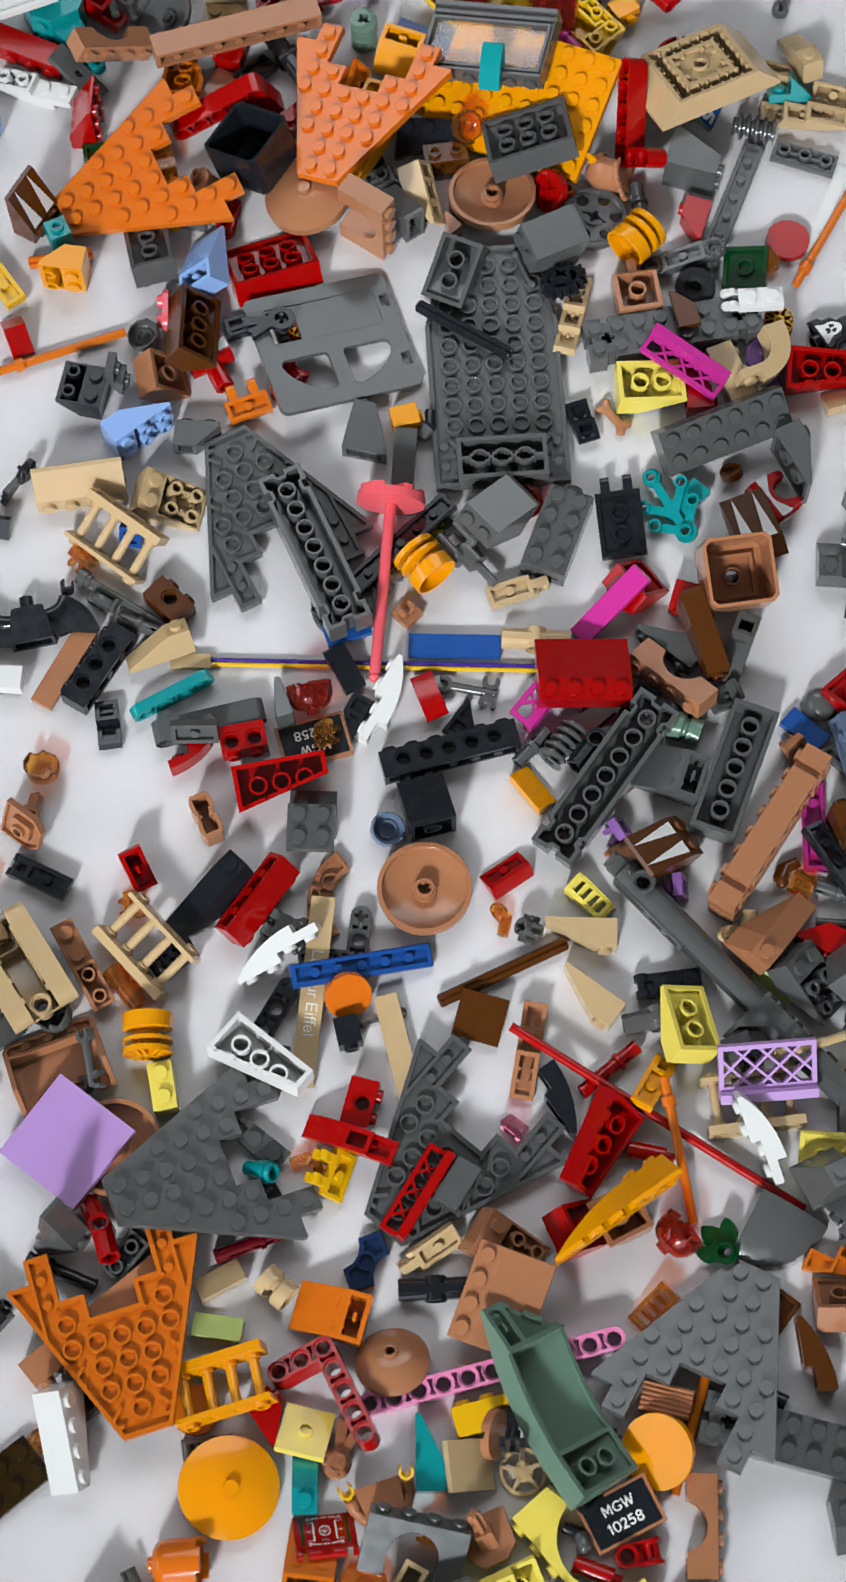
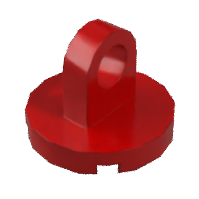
M544 169L539 172L534 181L536 187L535 203L540 210L546 213L562 208L567 199L576 193L575 187L566 181L563 173L558 169Z

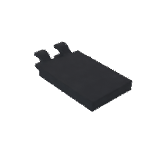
M631 474L622 475L623 490L610 491L608 477L600 478L601 494H594L602 560L608 561L648 555L640 489H633Z

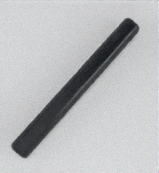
M419 300L416 304L415 311L496 355L506 360H509L513 355L514 349L433 305L423 300Z

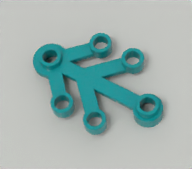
M656 469L646 470L642 477L643 482L647 487L654 489L664 507L650 505L647 501L643 500L641 504L647 505V509L643 511V516L650 514L672 518L676 524H662L658 519H651L648 522V529L654 534L660 532L676 535L680 542L691 543L698 534L694 518L697 507L701 503L700 497L696 493L687 495L686 503L688 504L685 519H683L680 510L685 489L689 486V480L684 475H678L674 479L676 490L672 502L661 485V474ZM654 474V479L648 481V476ZM684 479V485L679 486V480ZM696 497L697 501L694 504H690V499ZM659 523L658 528L653 530L652 525ZM685 528H689V533L687 535L682 534V531Z

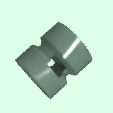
M675 709L680 712V720L669 734L666 732L665 737L675 741L682 738L686 745L696 748L706 719L701 717L697 719L694 716L688 718L686 712Z

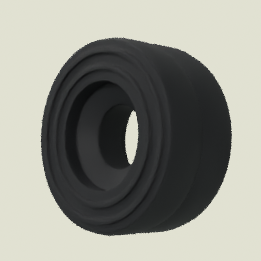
M691 267L682 271L677 277L675 292L693 302L713 299L715 283L708 271L700 267ZM692 282L701 284L702 288L699 293H690L689 285Z

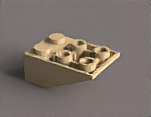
M147 466L137 475L129 510L151 524L198 532L206 503V490Z

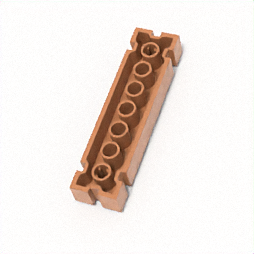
M809 743L806 744L804 749H798L793 758L795 762L792 768L787 767L781 777L782 782L780 786L776 785L769 795L771 799L768 805H762L757 814L759 818L755 825L751 823L745 832L746 838L743 844L739 842L732 853L734 855L732 861H727L720 871L722 875L719 881L714 880L707 892L709 893L707 897L709 902L708 911L731 924L736 920L745 902L748 901L802 816V810L808 807L809 800L815 796L821 781H824L829 774L832 756Z

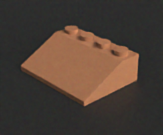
M481 1239L447 1336L490 1351L480 1311L501 1301L509 1304L511 1309L519 1312L525 1310L540 1316L557 1266L489 1240Z

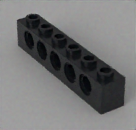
M501 718L492 724L485 725L481 723L473 726L472 729L464 731L456 729L448 735H432L427 740L420 742L417 740L409 741L404 746L396 748L395 746L385 747L382 751L378 752V760L385 785L400 782V780L406 777L417 778L427 772L435 771L437 773L517 753L521 750V741L514 718ZM491 735H496L500 740L493 742L488 738ZM468 741H475L477 746L468 747L466 743ZM447 746H451L455 749V751L452 753H446L443 749ZM424 752H429L432 754V757L425 759L420 755ZM400 758H408L410 760L407 764H400L398 762Z

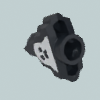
M846 316L838 319L828 317L820 320L816 318L807 322V327L811 334L808 336L811 347L840 349L846 343Z

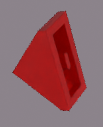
M21 315L0 322L14 360L35 354Z
M139 844L117 854L120 864L136 892H142L158 884Z

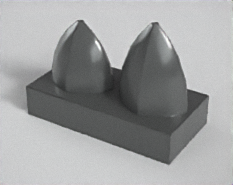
M211 713L206 714L201 719L191 720L189 717L184 716L179 720L170 721L172 744L219 743L218 720Z

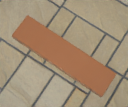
M77 632L69 635L31 697L32 702L50 711L54 709L61 697L60 691L66 681H70L73 677L75 667L78 663H82L88 648L98 637L97 633Z

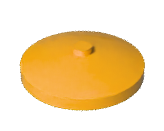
M235 1435L218 1436L200 1444L186 1458L178 1477V1501L185 1518L200 1533L217 1540H239L256 1533L273 1515L280 1494L279 1474L270 1455L256 1442Z

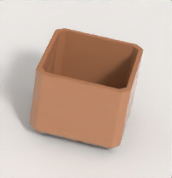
M767 532L708 538L694 552L698 583L703 587L712 614L766 607L780 595L772 536ZM728 571H735L737 573L738 580L736 583H730L726 579Z

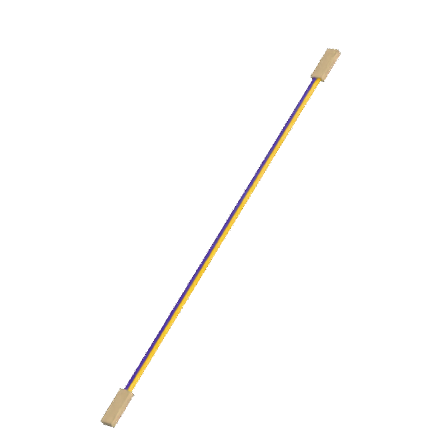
M192 653L170 660L171 670H211L212 667L330 669L326 660L214 658L211 654ZM354 660L358 669L370 670V661ZM382 661L381 670H385L389 661ZM403 661V670L535 673V664ZM632 672L633 679H644Z

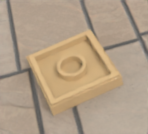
M480 1438L442 1441L448 1494L495 1490L492 1460L483 1457L480 1451Z

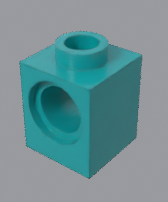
M63 215L43 223L46 237L53 251L63 244L74 245L72 233Z

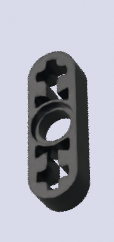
M285 977L279 981L254 1022L258 1027H264L267 1022V1018L264 1017L265 1015L272 1020L267 1026L269 1030L267 1034L271 1037L276 1033L300 992V989H294L293 993L288 992L285 996V1000L288 1003L281 999L285 993L283 986L288 987L291 984L290 977ZM274 1003H279L282 1005L283 1011L279 1015H272L269 1012L270 1006Z

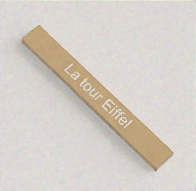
M312 895L309 924L318 921L322 929L317 932V938L306 943L304 962L329 958L336 898ZM326 984L301 988L293 1055L313 1070L314 1079L306 1088H314L324 1006L323 994Z

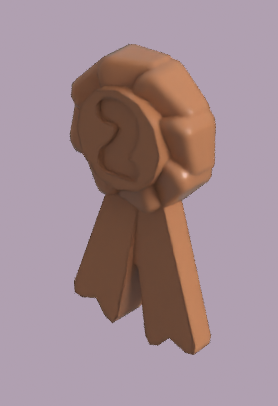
M338 1418L336 1423L334 1448L326 1452L324 1463L320 1462L324 1476L334 1481L343 1479L349 1474L352 1467L349 1452L357 1443L351 1431L348 1437H346L348 1425L341 1418Z

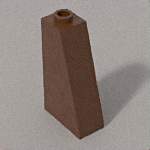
M698 585L680 591L676 611L704 678L708 682H720L729 675L730 664L703 587Z

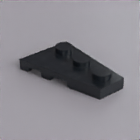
M410 117L397 130L394 160L397 162L405 157L421 155L423 145L461 140L463 120Z

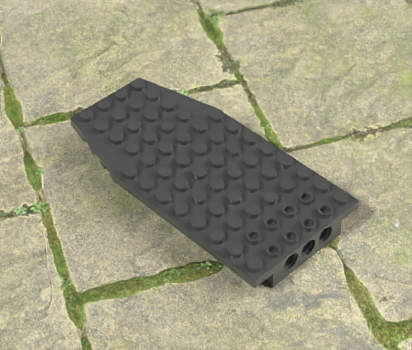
M515 244L486 246L489 248V252L484 266L463 308L460 309L432 298L430 304L512 347L514 351L511 358L506 360L427 318L425 338L430 409L436 410V430L432 433L436 492L486 489L508 473L523 487L550 485L551 483L555 485L571 484L560 351L553 352L556 335L559 334L557 317L551 307L550 299H547L545 294H542L539 282L542 277H540L539 272H529L518 247ZM515 250L520 253L519 258L530 280L535 282L533 290L527 289V282L516 260L511 256V253Z

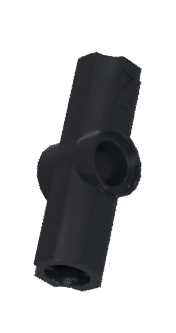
M285 37L265 41V44L274 54L276 63L281 71H286L297 86V47L294 44L291 45Z
M428 1275L424 1278L398 1279L399 1302L425 1301V1303H444L447 1300H459L468 1276L446 1277V1275Z

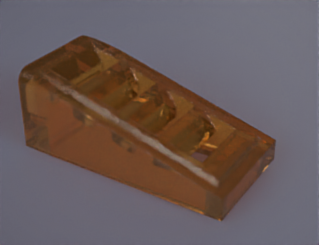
M661 1281L628 1318L643 1331L677 1304L682 1297L667 1282ZM662 1290L672 1299L669 1303L659 1294ZM654 1298L664 1306L662 1310L652 1301ZM647 1305L658 1314L655 1318L645 1309ZM640 1312L650 1321L648 1325L638 1316Z

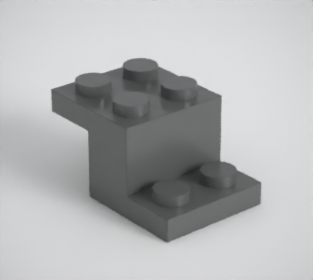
M290 790V803H288L286 851L334 852L337 822V791Z

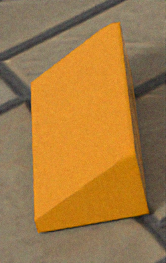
M528 766L509 776L510 783L538 815L557 802Z

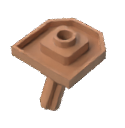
M40 792L31 793L27 805L24 806L10 797L6 801L0 830L26 850H38L43 845L46 831L39 819L40 808L44 799Z
M501 1505L481 1514L480 1510L470 1509V1513L466 1515L467 1523L472 1527V1536L467 1552L468 1562L487 1570L510 1560L517 1541L504 1507Z

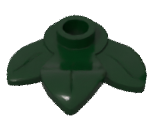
M725 1217L720 1224V1228L714 1226L701 1227V1237L705 1246L696 1252L700 1260L708 1264L720 1262L724 1265L736 1262L739 1257V1247L736 1244L738 1230L732 1220ZM727 1248H730L731 1254L730 1256L726 1257L725 1250Z

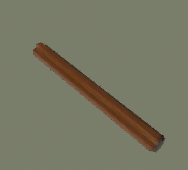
M561 937L438 994L437 1001L441 1007L460 1000L463 988L478 992L568 950V942L564 937Z

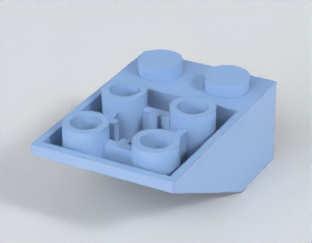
M220 226L192 244L179 274L180 286L184 282L212 296L230 285L224 226Z
M169 402L117 410L100 422L105 444L116 457H121L122 461L131 458L137 450L143 446L150 445L156 437L169 432L175 425Z

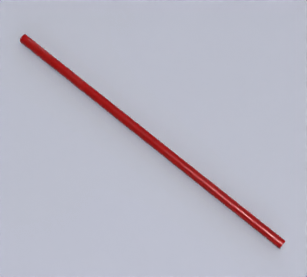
M514 1022L512 1023L508 1031L596 1086L602 1085L618 1091L629 1102L631 1095ZM630 1103L638 1112L670 1131L668 1119L655 1110L648 1113ZM679 1126L681 1138L760 1188L783 1198L803 1211L806 1209L807 1205Z

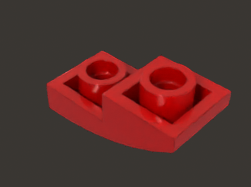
M431 670L410 679L427 722L449 713Z
M211 743L186 744L187 754L179 753L174 755L171 760H168L172 776L188 770L202 760L211 750Z

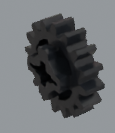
M564 262L562 266L556 264L554 268H548V273H543V279L539 280L542 294H545L547 299L551 297L552 301H555L557 298L563 301L564 297L567 296L570 299L572 295L580 294L579 289H585L584 284L588 283L585 268H582L581 264L576 265L575 262H572L570 265Z

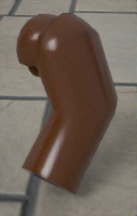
M797 857L776 866L773 881L776 882L778 888L786 887L789 883L787 880L789 872L801 867Z

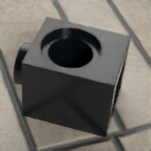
M353 1013L333 1018L340 1052L352 1053L358 1051L359 1047L363 1046V1040L357 1014Z

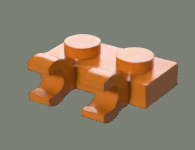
M254 377L246 380L249 395L238 398L233 385L225 387V394L229 402L224 403V408L231 426L274 412L266 389L259 391Z

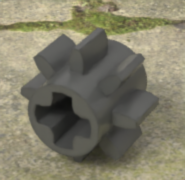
M524 914V918H519L514 925V933L519 935L517 940L532 945L534 941H538L544 932V926L539 923L541 918Z

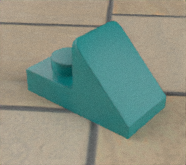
M790 70L788 72V86L777 84L766 89L769 103L812 101L809 89Z

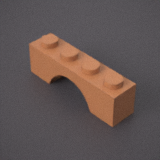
M128 26L121 40L106 38L93 27H74L66 41L76 62L149 60L152 55L149 39L151 34L147 26Z
M648 637L630 652L632 672L643 677L652 687L664 693L669 700L680 705L686 713L699 719L716 704L718 689L701 676L683 679L672 675L664 666L666 650Z
M690 1473L689 1477L685 1480V1501L694 1505L701 1512L706 1524V1532L701 1544L696 1549L686 1553L687 1581H718L719 1575H723V1559H719V1548H723V1532H718V1522L723 1521V1507L718 1506V1495L722 1496L723 1484L722 1480H718V1473Z

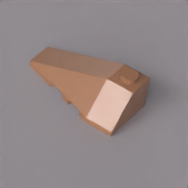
M798 892L740 925L723 945L761 976L780 956L817 907Z

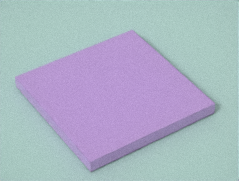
M60 1073L0 1149V1153L76 1211L133 1138L136 1131Z

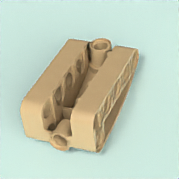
M22 901L2 911L4 917L0 919V1009L16 1035L40 1020L50 1019L55 1011L79 998L76 989ZM40 1003H48L45 1010H37V1006Z

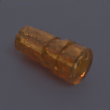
M119 962L112 964L102 973L106 982H109V986L117 991L116 993L129 1010L139 1009L147 1002L142 995L144 992L135 979L132 980L129 977L130 974Z

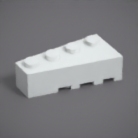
M239 1011L206 1047L209 1057L296 1097H299L314 1079L313 1070Z
M75 1380L56 1382L32 1394L52 1496L77 1493L90 1486L84 1391Z

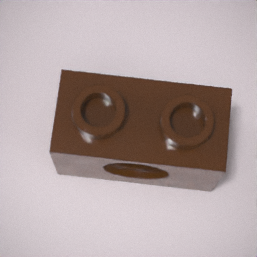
M466 140L423 145V160L430 161L434 177L453 175L462 166L469 163Z
M163 575L142 593L145 603L167 623L185 618L187 622L196 614L193 598L187 593L185 595L179 591V586L172 579L167 580ZM169 599L176 600L174 604H166Z

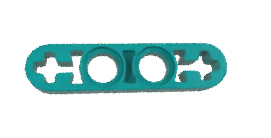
M202 669L134 704L129 709V712L135 722L143 721L209 687L215 679L209 669Z

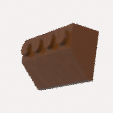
M184 282L175 291L169 300L165 363L183 372L211 369L217 366L220 300Z

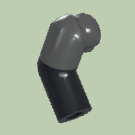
M434 409L425 410V421L418 429V440L420 442L429 441L432 433L436 430V410Z
M568 1521L564 1522L561 1533L575 1538L578 1554L582 1556L588 1555L593 1548V1542L587 1529Z

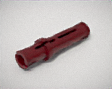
M246 1237L222 1247L214 1248L212 1251L217 1264L260 1248L262 1250L267 1249V1246L286 1239Z

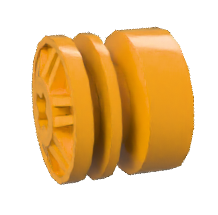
M637 207L630 211L629 215H626L623 221L618 223L608 233L607 239L611 249L624 263H626V260L635 259L636 267H640L650 257L651 253L656 252L658 247L665 243L666 233L651 213Z
M424 533L415 537L401 549L394 560V566L401 571L403 576L409 577V583L419 594H425L439 586L451 574L455 567V561L446 551L440 550V544L434 541V537L431 534Z
M140 1008L129 1010L122 1014V1030L124 1033L129 1034V1036L122 1039V1043L125 1046L122 1048L123 1057L137 1061H156L173 1056V1047L171 1046L173 1038L165 1035L173 1031L172 1012L164 1009Z

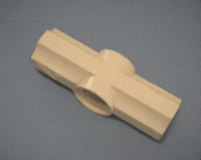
M539 625L528 626L526 629L502 627L501 649H519L535 654V639H571V631L547 630Z

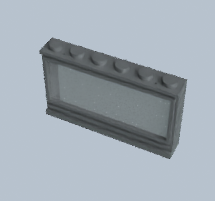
M456 0L435 1L436 6L424 44L441 47L442 55L437 66L452 70L453 76L448 82L479 83L482 45L485 41L505 43V65L502 67V85L510 88L516 86L532 90L536 88L544 89L563 23L559 9Z

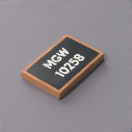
M342 711L295 723L296 725L281 730L274 728L282 757L325 750L326 761L331 762L354 755Z
M644 1472L602 1494L604 1498L589 1519L578 1512L600 1556L669 1520Z

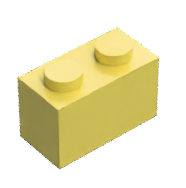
M171 1060L146 1064L155 1116L161 1117L178 1114L180 1108Z

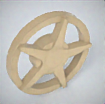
M526 1448V1452L535 1456L532 1449ZM508 1452L505 1455V1460L501 1461L499 1468L500 1480L505 1489L521 1497L530 1496L538 1492L544 1485L547 1477L543 1470V1477L539 1485L532 1478L533 1470L541 1466L540 1463L531 1465L525 1460H520L519 1453V1462L514 1467L504 1466L506 1460L513 1455ZM503 1469L513 1472L516 1480L512 1488L508 1486L504 1479ZM520 1482H529L535 1487V1489L529 1492L515 1491Z

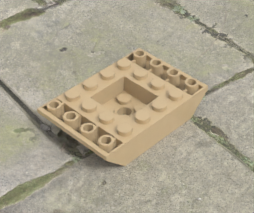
M722 23L715 24L649 51L640 57L645 59L648 64L646 111L662 132L780 83V79L740 31Z

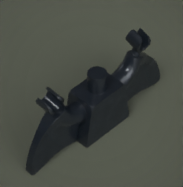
M62 579L60 581L62 595H59L56 604L52 607L44 609L43 604L34 605L33 597L26 595L19 598L20 608L12 609L10 616L0 615V648H11L12 646L15 653L55 645L57 642L54 634L58 639L70 633H98L99 626L93 614L86 606L78 600L69 597L74 593L73 580L70 586L65 587V579Z

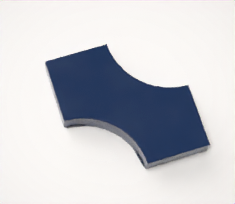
M382 1230L358 1238V1256L350 1266L343 1269L349 1289L360 1292L375 1286L373 1277L375 1268L384 1257L390 1255Z

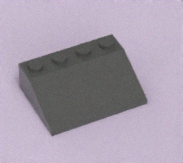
M564 95L481 122L488 163L496 184L580 157Z

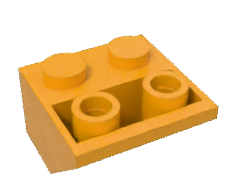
M386 22L379 38L372 71L405 79L421 43L424 44L427 34Z
M63 244L38 261V268L44 287L52 290L66 289L71 292H87L91 265L85 246Z

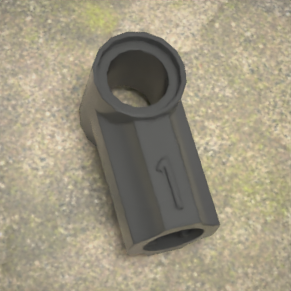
M660 1003L646 1007V1010L621 1015L625 1035L630 1036L648 1031L652 1033L661 1032Z

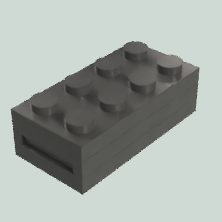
M550 484L523 554L520 573L528 574L529 576L534 575L535 578L547 575L550 583L564 586L593 509L594 497L583 494L582 489L576 485L568 484L561 487Z

